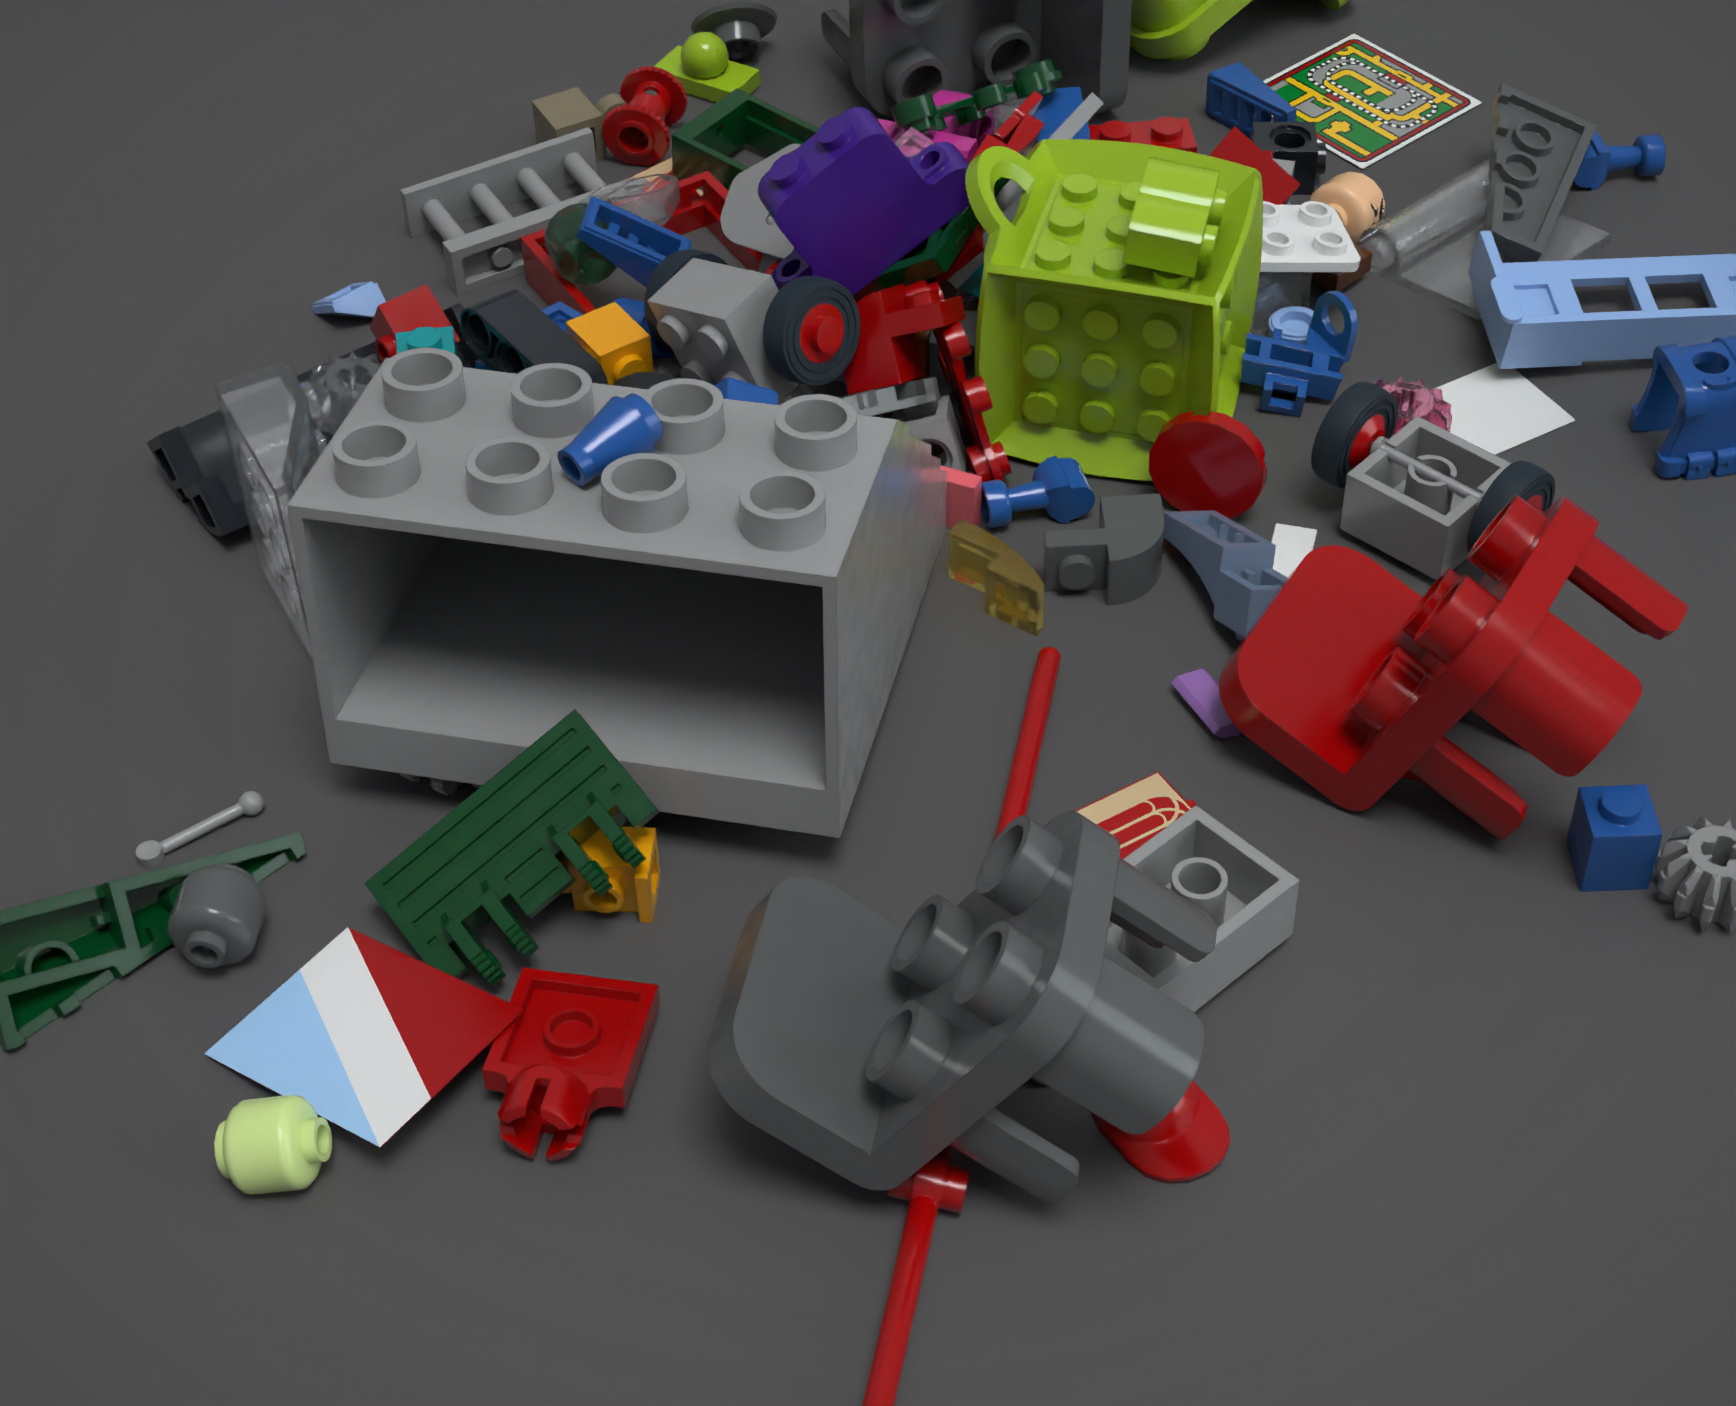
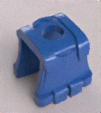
M1736 336L1718 337L1708 343L1679 347L1676 343L1657 346L1653 352L1654 365L1648 385L1639 403L1633 405L1630 417V425L1635 431L1669 430L1659 452H1656L1654 462L1656 472L1664 478L1683 476L1686 481L1707 479L1709 473H1712L1714 477L1736 474Z

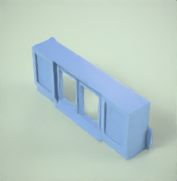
M1480 231L1468 274L1473 286L1472 293L1499 369L1581 366L1582 361L1653 358V352L1657 346L1676 343L1679 347L1708 343L1718 337L1736 336V254L1502 263L1491 231ZM1700 282L1711 307L1658 310L1648 284ZM1626 285L1636 311L1583 313L1574 287Z

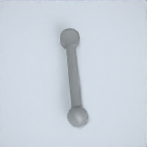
M256 791L244 792L237 804L161 842L155 840L142 842L138 845L135 852L139 864L144 868L157 867L164 861V854L244 814L247 816L258 815L264 807L263 797Z

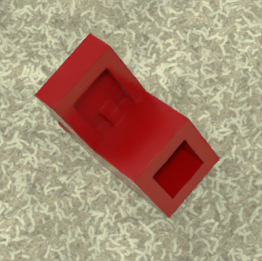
M899 284L873 292L856 303L860 315L859 342L850 364L843 371L848 394L898 385L923 376L915 332L944 327L966 319L961 295L940 299L939 290L934 289L906 296L904 284Z

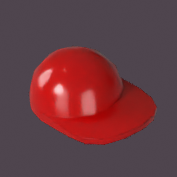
M1192 1080L1175 1108L1156 1126L1142 1134L1126 1133L1092 1113L1100 1132L1131 1166L1145 1177L1165 1183L1190 1181L1209 1173L1224 1160L1230 1146L1227 1122L1217 1106L1194 1080Z

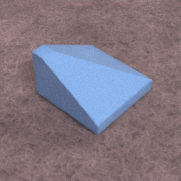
M369 281L353 283L314 302V306L311 308L314 314L374 318L378 305L386 301L378 283Z

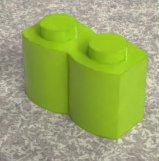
M1149 157L1131 216L1122 262L1192 278L1195 277L1199 261L1211 263L1218 228L1221 225L1228 195L1227 190L1217 189L1220 171Z

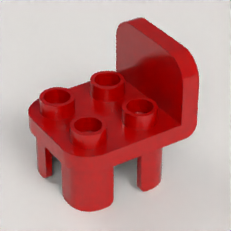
M1515 495L1484 530L1466 557V560L1485 573L1478 583L1467 575L1460 576L1454 570L1448 568L1433 583L1424 596L1421 597L1375 561L1354 549L1329 545L1316 548L1308 553L1284 581L1224 666L1219 679V695L1229 719L1246 737L1338 806L1351 811L1367 810L1400 778L1424 783L1498 840H1503L1522 824L1526 817L1527 803L1517 794L1513 787L1444 735L1472 709L1557 774L1565 777L1576 776L1597 757L1624 724L1642 694V685L1633 673L1548 611L1566 580L1570 581L1631 628L1657 640L1670 636L1678 629L1686 615L1688 604L1595 536L1599 521L1565 495L1558 498L1543 514L1520 496Z

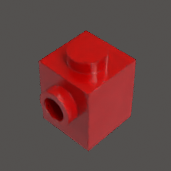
M426 284L378 305L370 330L376 338V351L383 363L386 358H391L397 354L396 333L412 331L419 327L439 328L452 325ZM454 330L456 346L458 348L461 340Z

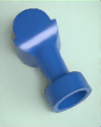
M1595 131L1574 178V182L1579 187L1589 188L1592 191L1602 185L1607 173L1611 171L1634 168L1639 176L1661 175L1666 162L1664 140L1660 134L1640 135L1635 139L1633 146H1607L1601 135Z
M1057 455L1047 458L1038 465L1033 473L1031 482L1009 489L999 479L982 482V518L988 529L1009 525L1013 512L1045 509L1052 518L1060 523L1070 524V520L1082 517L1088 513L1095 502L1094 493L1080 464L1072 458L1058 459Z

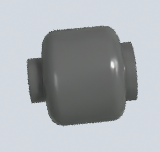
M216 864L193 871L182 882L169 916L167 932L173 945L195 965L215 968L239 963L254 950L266 915L268 902L262 888L255 882V879L240 867L230 864Z

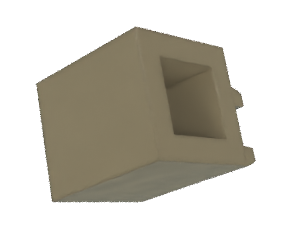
M578 87L532 100L537 144L589 127L593 132L596 162L606 159V144L602 138L603 134L601 131L602 123L612 108H617V106H622L623 104L627 105V103L619 94L613 93L602 97L594 106Z

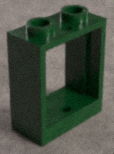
M737 88L671 135L673 177L683 180L709 171L729 191L733 179L739 173L749 168L727 157L742 145L747 144L771 156L790 144L802 145L815 135L819 128Z

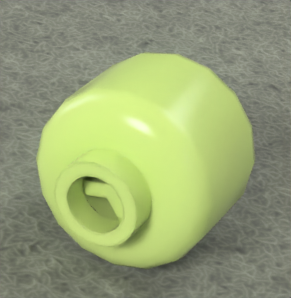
M285 1095L243 1100L229 1112L227 1120H224L218 1126L214 1142L215 1158L221 1174L226 1179H231L232 1183L244 1194L303 1190L308 1188L317 1178L322 1162H326L331 1155V1129L327 1120L323 1117L318 1118L314 1107L302 1096Z

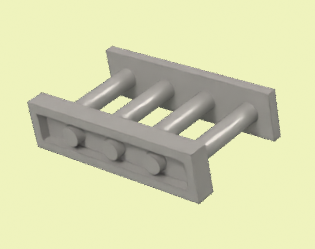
M587 127L401 189L400 193L407 233L411 238L434 230L439 233L444 240L442 245L449 286L457 296H461L524 274L525 268L520 238L584 215L591 196H595L613 205L644 194V190L635 177L611 185H607L597 173L593 132ZM576 182L586 191L584 194L564 201H560L552 192V190ZM531 198L540 209L513 217L505 206ZM484 214L492 223L491 226L467 234L457 224Z

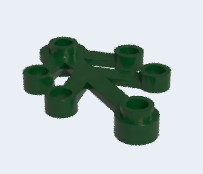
M1048 59L1013 72V85L1005 87L1002 82L972 92L971 97L935 107L932 95L926 94L891 107L897 128H903L906 137L931 129L943 131L947 129L944 118L954 115L958 127L970 124L987 117L986 109L1008 101L1007 98L1015 95L1019 100L1027 99L1034 91L1043 97L1056 92L1053 82L1063 77L1060 70L1055 71L1052 60Z

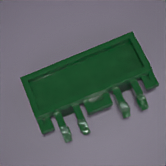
M574 709L364 884L426 964L460 979L470 970L455 951L456 948L460 947L479 973L493 986L506 975L502 970L500 961L490 950H487L475 933L493 918L505 933V938L517 952H521L528 958L539 949V945L508 905L515 900L526 915L532 919L576 882L561 862L566 857L589 885L602 896L613 887L609 881V875L596 860H592L581 844L601 829L611 841L613 850L623 862L629 863L633 868H636L646 857L614 817L622 812L638 830L660 811L582 715Z

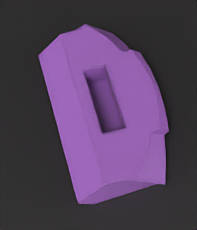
M1204 668L1178 675L1171 682L1214 735L1227 739L1238 736L1241 733L1229 719L1223 708L1219 695V682Z

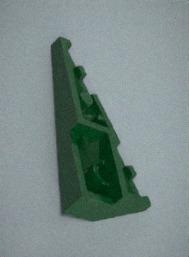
M301 832L0 910V1045L3 1051L19 1047L26 1042V1039L57 1018L68 1014L81 1005V1002L112 981L123 977L172 944L167 932L169 916L182 882L193 871L216 864H230L247 871L259 885L261 881L306 853Z

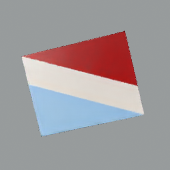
M347 927L206 1051L204 1055L282 1096L298 1095L304 1097L314 1107L317 1115L381 1148L508 1027L524 1009Z

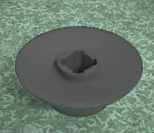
M749 2L729 3L713 7L698 15L691 24V30L693 34L700 31L714 33L724 41L729 52L728 60H742L750 58L761 51V38L768 35L774 29L777 15L774 10L762 4Z

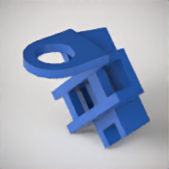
M1329 291L1321 295L1315 305L1305 344L1281 339L1283 330L1274 328L1272 338L1247 333L1245 353H1243L1241 382L1262 386L1258 409L1300 417L1306 395L1333 400L1343 379V374L1339 373L1344 363L1350 361L1358 331L1357 314L1352 302L1339 291ZM1331 303L1336 305L1343 315L1345 324L1342 333L1336 331L1329 320L1328 312ZM1276 392L1294 396V402L1273 398L1271 394Z

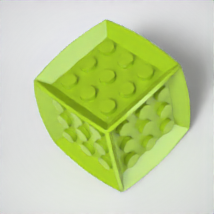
M1044 139L1037 143L1026 157L1007 147L992 146L969 163L965 176L967 196L975 216L989 235L984 252V269L977 314L975 377L981 376L983 378L993 405V409L982 413L990 443L993 444L1000 441L1006 455L1037 464L1057 455L1058 459H1075L1080 464L1084 474L1153 482L1148 471L1149 451L1165 423L1180 413L1194 411L1192 416H1208L1209 412L1213 411L1224 413L1233 418L1241 385L1243 353H1245L1247 333H1250L1260 275L1263 236L1261 174L1255 168L1203 154L1149 144L1088 139ZM1149 157L1220 171L1217 189L1228 191L1211 263L1199 261L1194 278L1122 262L1131 216ZM1000 178L1011 179L1022 187L1020 203L1012 222L1002 213L995 199L994 185Z

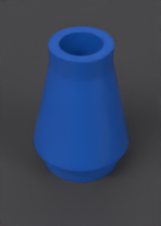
M631 393L624 398L614 396L572 442L558 452L559 464L573 483L578 486H584L592 479L601 476L607 465L618 458L636 453H654L655 444L663 438L662 424L654 409L639 395Z

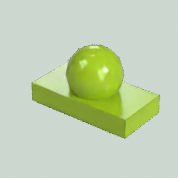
M700 31L689 36L683 46H676L653 66L673 74L683 85L686 94L715 103L737 88L751 94L761 85L760 69L728 60L729 52L724 41L712 32Z

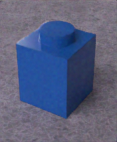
M1647 784L1578 788L1566 843L1580 892L1648 889L1662 838V831Z

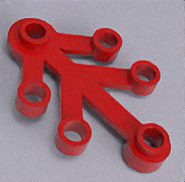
M921 280L904 287L906 296L938 289L940 299H945L937 281L927 284L925 280ZM960 321L944 327L934 328L932 330L941 351L937 354L942 373L960 404L957 407L962 424L968 437L974 444L964 448L972 474L982 476V482L996 479L1004 482L1003 477L1012 474L1011 467L1001 442L990 443L982 413L993 409V405L983 378L978 376L967 380L968 375L962 358L971 355V348Z

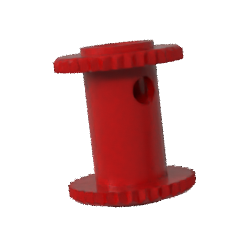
M641 66V68H635V70L630 71L625 76V79L622 80L619 94L627 105L623 104L622 106H617V108H612L611 112H608L604 118L601 131L604 143L616 158L634 166H649L659 162L667 154L671 141L667 126L671 127L672 124H677V121L681 120L687 109L688 101L685 93L686 90L673 74L662 68ZM648 90H654L657 93V95H651L645 92Z

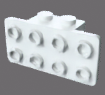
M1263 201L1260 272H1355L1358 270L1360 256L1337 211L1333 207L1318 201H1307L1301 205H1275L1271 202Z

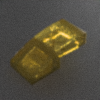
M961 519L948 532V577L985 593L986 614L1034 636H1038L1043 630L1044 583L1034 569L1011 547L982 528Z

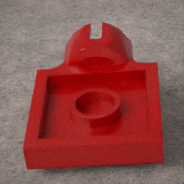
M523 967L509 1003L524 1009V1011L494 1039L482 1069L485 1089L504 1093L497 1115L500 1119L499 1129L501 1137L511 1149L525 1157L534 1159L544 1133L553 1134L545 1156L547 1161L565 1158L581 1143L589 1117L600 1107L625 1108L660 1006L658 985Z

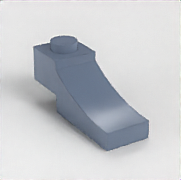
M1215 510L1163 512L1165 520L1164 538L1171 542L1186 557L1200 576L1215 606L1213 618L1235 631V637L1243 641L1274 595L1288 578L1273 569L1276 545Z

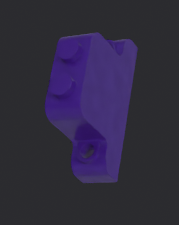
M850 108L839 116H834L825 121L817 133L792 153H787L778 158L770 170L761 178L758 185L760 201L780 231L794 247L793 251L777 264L772 273V278L778 290L795 278L819 276L840 283L850 291L852 296L970 205L965 184L966 170L969 165L967 160L949 142H937L929 145L913 157L905 156L873 113L866 108Z

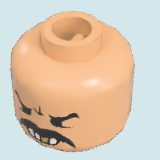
M1346 172L1336 175L1315 190L1309 200L1322 202L1333 207L1337 211L1352 242L1358 244L1377 230L1385 216V200L1382 190L1374 180L1362 173Z

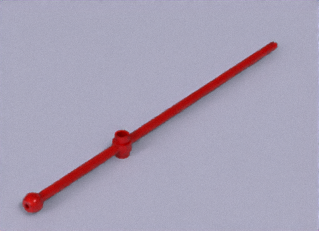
M1053 647L1042 648L1038 653L994 841L1011 821L1022 815L1027 816L1061 660L1060 652ZM950 1146L943 1149L901 1185L888 1191L889 1197L907 1200L909 1205L862 1406L895 1405L938 1209L961 1213L970 1169L949 1165L952 1151Z

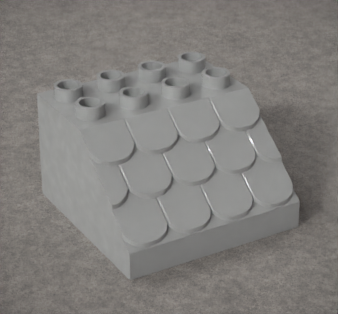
M438 348L410 349L400 352L391 358H386L287 504L330 763L483 785L576 709L660 812L840 838L946 532L947 471L941 469V459L931 455V444L909 436V424L898 419L857 415L855 408L850 403L831 395H802L792 398L781 405L723 399L721 391L714 385L702 380L689 378L671 379L660 382L649 389L592 383L591 377L586 371L577 366L564 363L539 364L515 374L465 368L459 357L455 354ZM634 393L646 400L656 412L663 428V438L655 444L654 453H636L623 456L607 465L601 476L592 479L584 486H578L573 483L559 464L558 452L572 442L612 397L624 398L628 394Z

